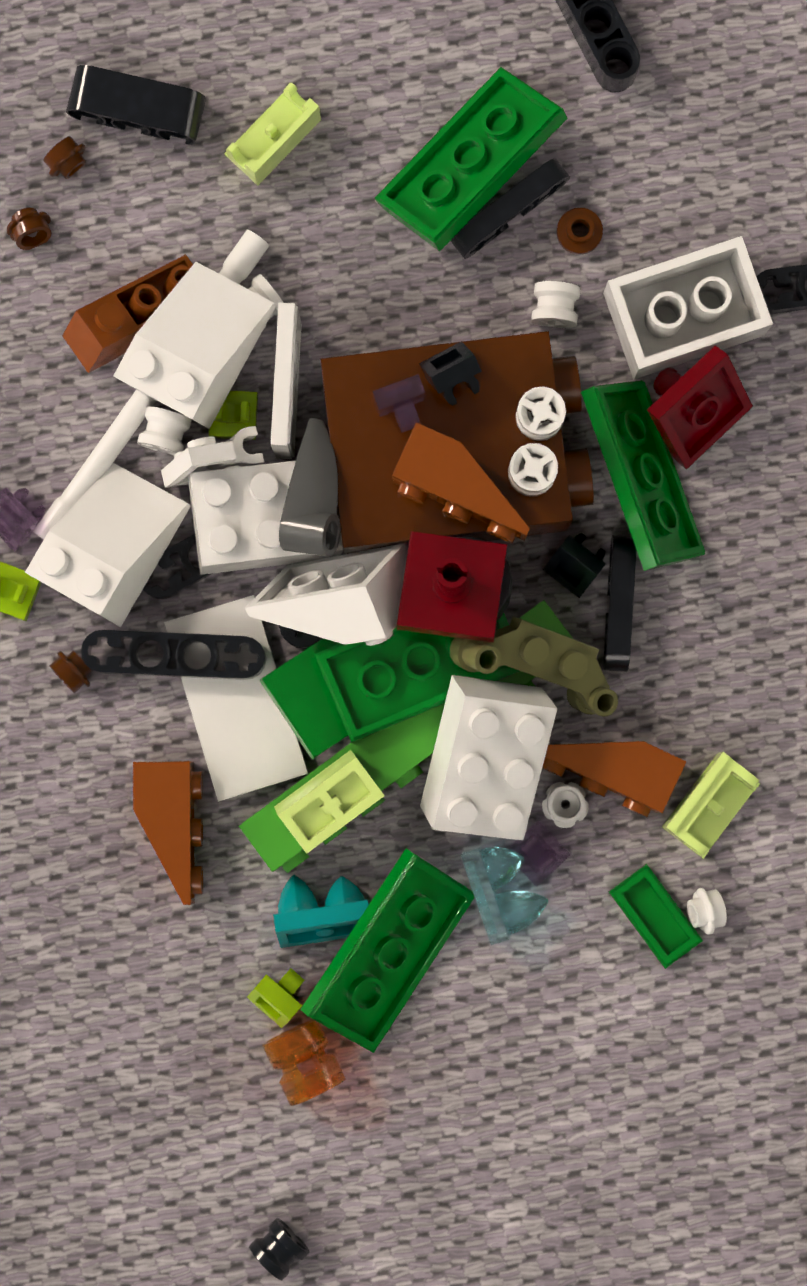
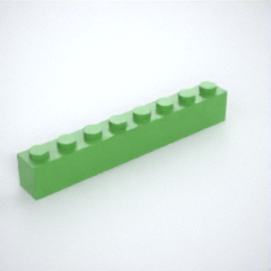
M545 600L520 617L522 620L572 638ZM522 671L499 681L536 687L532 682L536 677ZM445 704L350 743L239 825L242 832L270 870L274 872L282 866L285 872L289 873L310 857L278 817L274 806L350 750L381 791L394 782L402 789L423 773L418 764L433 754ZM384 797L362 812L361 815L364 817L385 801ZM346 825L323 841L324 845L348 829Z

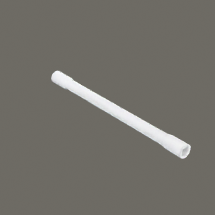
M246 230L224 261L219 274L240 284L249 276L268 249L269 244L254 232ZM136 389L60 497L55 499L35 527L33 532L36 535L45 539L50 529L110 468L144 420L147 407H153L157 400Z

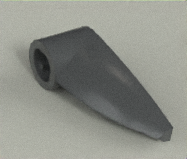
M310 418L295 462L281 516L279 543L284 551L331 557L338 548L341 536V524L337 516V464L333 445L330 443V436L324 421Z

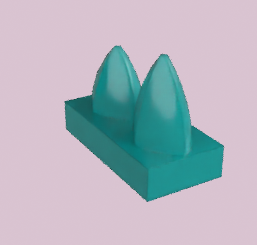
M293 874L281 893L278 914H273L275 932L280 947L286 948L347 938L368 907V900L364 899L363 894L353 882L344 876H340L330 888L325 900V906L319 907L308 885Z

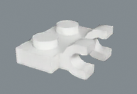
M256 426L239 430L226 442L216 443L215 437H203L188 442V448L175 453L174 460L161 470L165 488L188 485L189 475L192 472L263 464L262 453L248 454L243 449V441L252 440L258 435Z

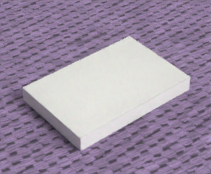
M278 302L271 447L276 459H292L295 456L302 329L298 306L295 303Z

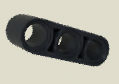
M556 0L601 87L610 92H621L629 88L633 84L638 72L640 54L613 0ZM599 19L607 25L608 30L602 33H593L588 30L585 23L588 20ZM612 59H620L627 64L629 70L626 73L616 74L607 68L606 63Z
M79 65L76 68L66 113L78 120H81V116L97 119L96 124L125 130L126 126L141 129V134L165 140H170V136L186 139L185 144L193 145L196 143L206 97L190 88L99 67Z

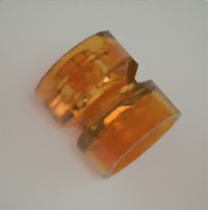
M313 1019L287 1030L262 1044L272 1068L282 1070L283 1072L279 1083L290 1106L312 1099L346 1080L335 1054L325 1052L324 1049L329 1041L321 1024ZM311 1058L315 1068L301 1074L297 1064Z

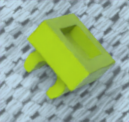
M230 391L209 429L208 436L231 439L243 428L257 427L258 393Z
M0 561V612L27 621L42 582L28 575L24 570Z
M292 968L288 970L278 983L266 974L247 998L277 1025L283 1028L302 1007L292 995L305 980Z

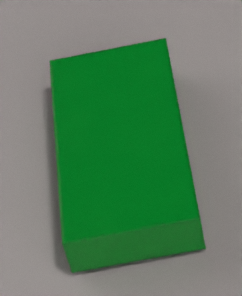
M647 864L608 891L665 969L703 941Z

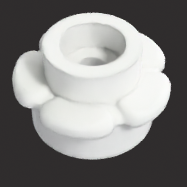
M557 782L547 789V798L542 802V810L547 819L554 820L556 826L561 828L573 827L577 820L581 821L586 817L589 804L585 801L584 797L586 794L581 786L573 782L568 784ZM568 800L570 803L569 808L563 809L561 802Z
M703 888L697 889L693 894V899L687 902L689 920L694 928L700 927L706 934H713L715 928L723 927L726 924L727 914L723 898L716 889L705 891Z

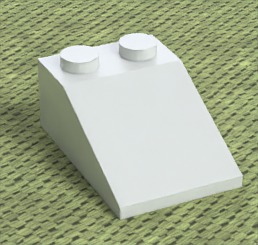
M195 262L136 333L113 376L210 429L273 313L276 304Z
M113 463L50 529L25 573L121 627L191 505Z
M405 543L287 565L245 607L249 617L345 645L365 642L369 646L380 644L393 635L392 631L397 626L408 554L407 546Z

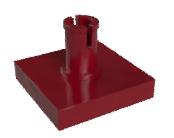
M716 345L683 376L677 373L678 371L674 368L668 367L657 375L653 384V389L661 397L647 411L672 457L686 470L753 407L728 354Z
M411 531L397 629L494 643L507 544Z

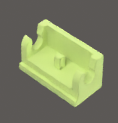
M289 83L285 87L284 92L235 143L232 142L224 153L257 185L321 121L319 106L311 98L305 101L298 94V89L293 83Z
M350 750L274 806L278 817L307 854L385 795Z
M718 752L663 824L662 828L704 859L747 799L760 785L758 783L759 779L725 752Z

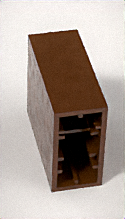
M549 331L462 341L475 355L482 372L474 375L479 382L480 392L474 394L464 381L455 385L453 395L456 398L457 404L453 406L444 399L441 393L438 394L426 380L419 363L459 342L321 358L330 443L333 445L337 464L338 510L344 554L405 543L408 549L411 531L457 538L469 536L482 538L486 541L499 540L486 532L489 525L471 517L468 524L460 522L442 513L444 505L426 498L424 504H421L397 492L399 485L392 483V474L416 422L458 440L465 446L528 525L530 530L527 536L567 531L573 521L571 507L593 505L594 503L593 479L588 450L585 448L564 451L561 429L548 440L536 441L529 439L521 433L517 426L516 412L519 401L525 392L532 388L543 386L551 388L561 395L565 402L566 414L581 412V386L576 357L552 358ZM529 443H539L548 447L555 454L558 462V473L552 487L538 496H525L518 493L512 487L508 478V467L513 454L521 446Z

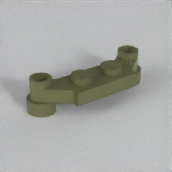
M513 616L510 625L495 631L494 643L463 638H454L451 643L450 657L452 661L466 671L489 674L494 672L499 666L506 665L568 688L567 700L574 709L588 715L597 714L606 717L611 715L618 706L617 694L610 689L596 659L599 652L598 648Z

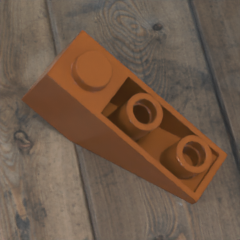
M186 254L76 310L62 337L88 373L113 361L127 351L136 333L192 267L193 264Z
M417 422L415 423L392 474V483L399 485L397 492L421 504H424L426 498L444 505L442 513L460 522L468 524L471 517L489 525L486 530L487 533L503 541L513 543L515 537L525 541L530 528L465 446L458 440Z
M644 741L548 745L542 768L560 777L563 776L565 770L583 777L579 786L602 797L606 796L608 790L625 797L622 804L623 807L648 818L651 810L656 813H663L686 761Z
M191 761L133 762V810L183 905H192L195 903V894H203L204 884L203 866H195L194 847L203 846L202 818H194V800L203 798L202 771H194V762Z

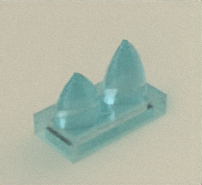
M482 846L460 854L491 945L509 940L512 934L527 928L544 911L548 904V899L544 896L528 891H509L499 894L497 892V889L508 884L517 875L524 862L523 855L507 848L489 847L483 849Z

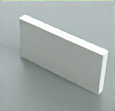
M254 595L164 622L167 633L251 637L262 645L266 653L265 668L253 679L181 677L218 802L309 774L297 736L260 682L261 678L277 668L262 620L249 617L245 609L255 598ZM203 643L191 644L185 651V662L192 669L204 668L210 662V649ZM227 643L217 644L220 659L216 671H225L223 661L237 662L240 665V671H248L249 663H257L258 655L250 652L249 645H242L240 653L230 654L224 652Z

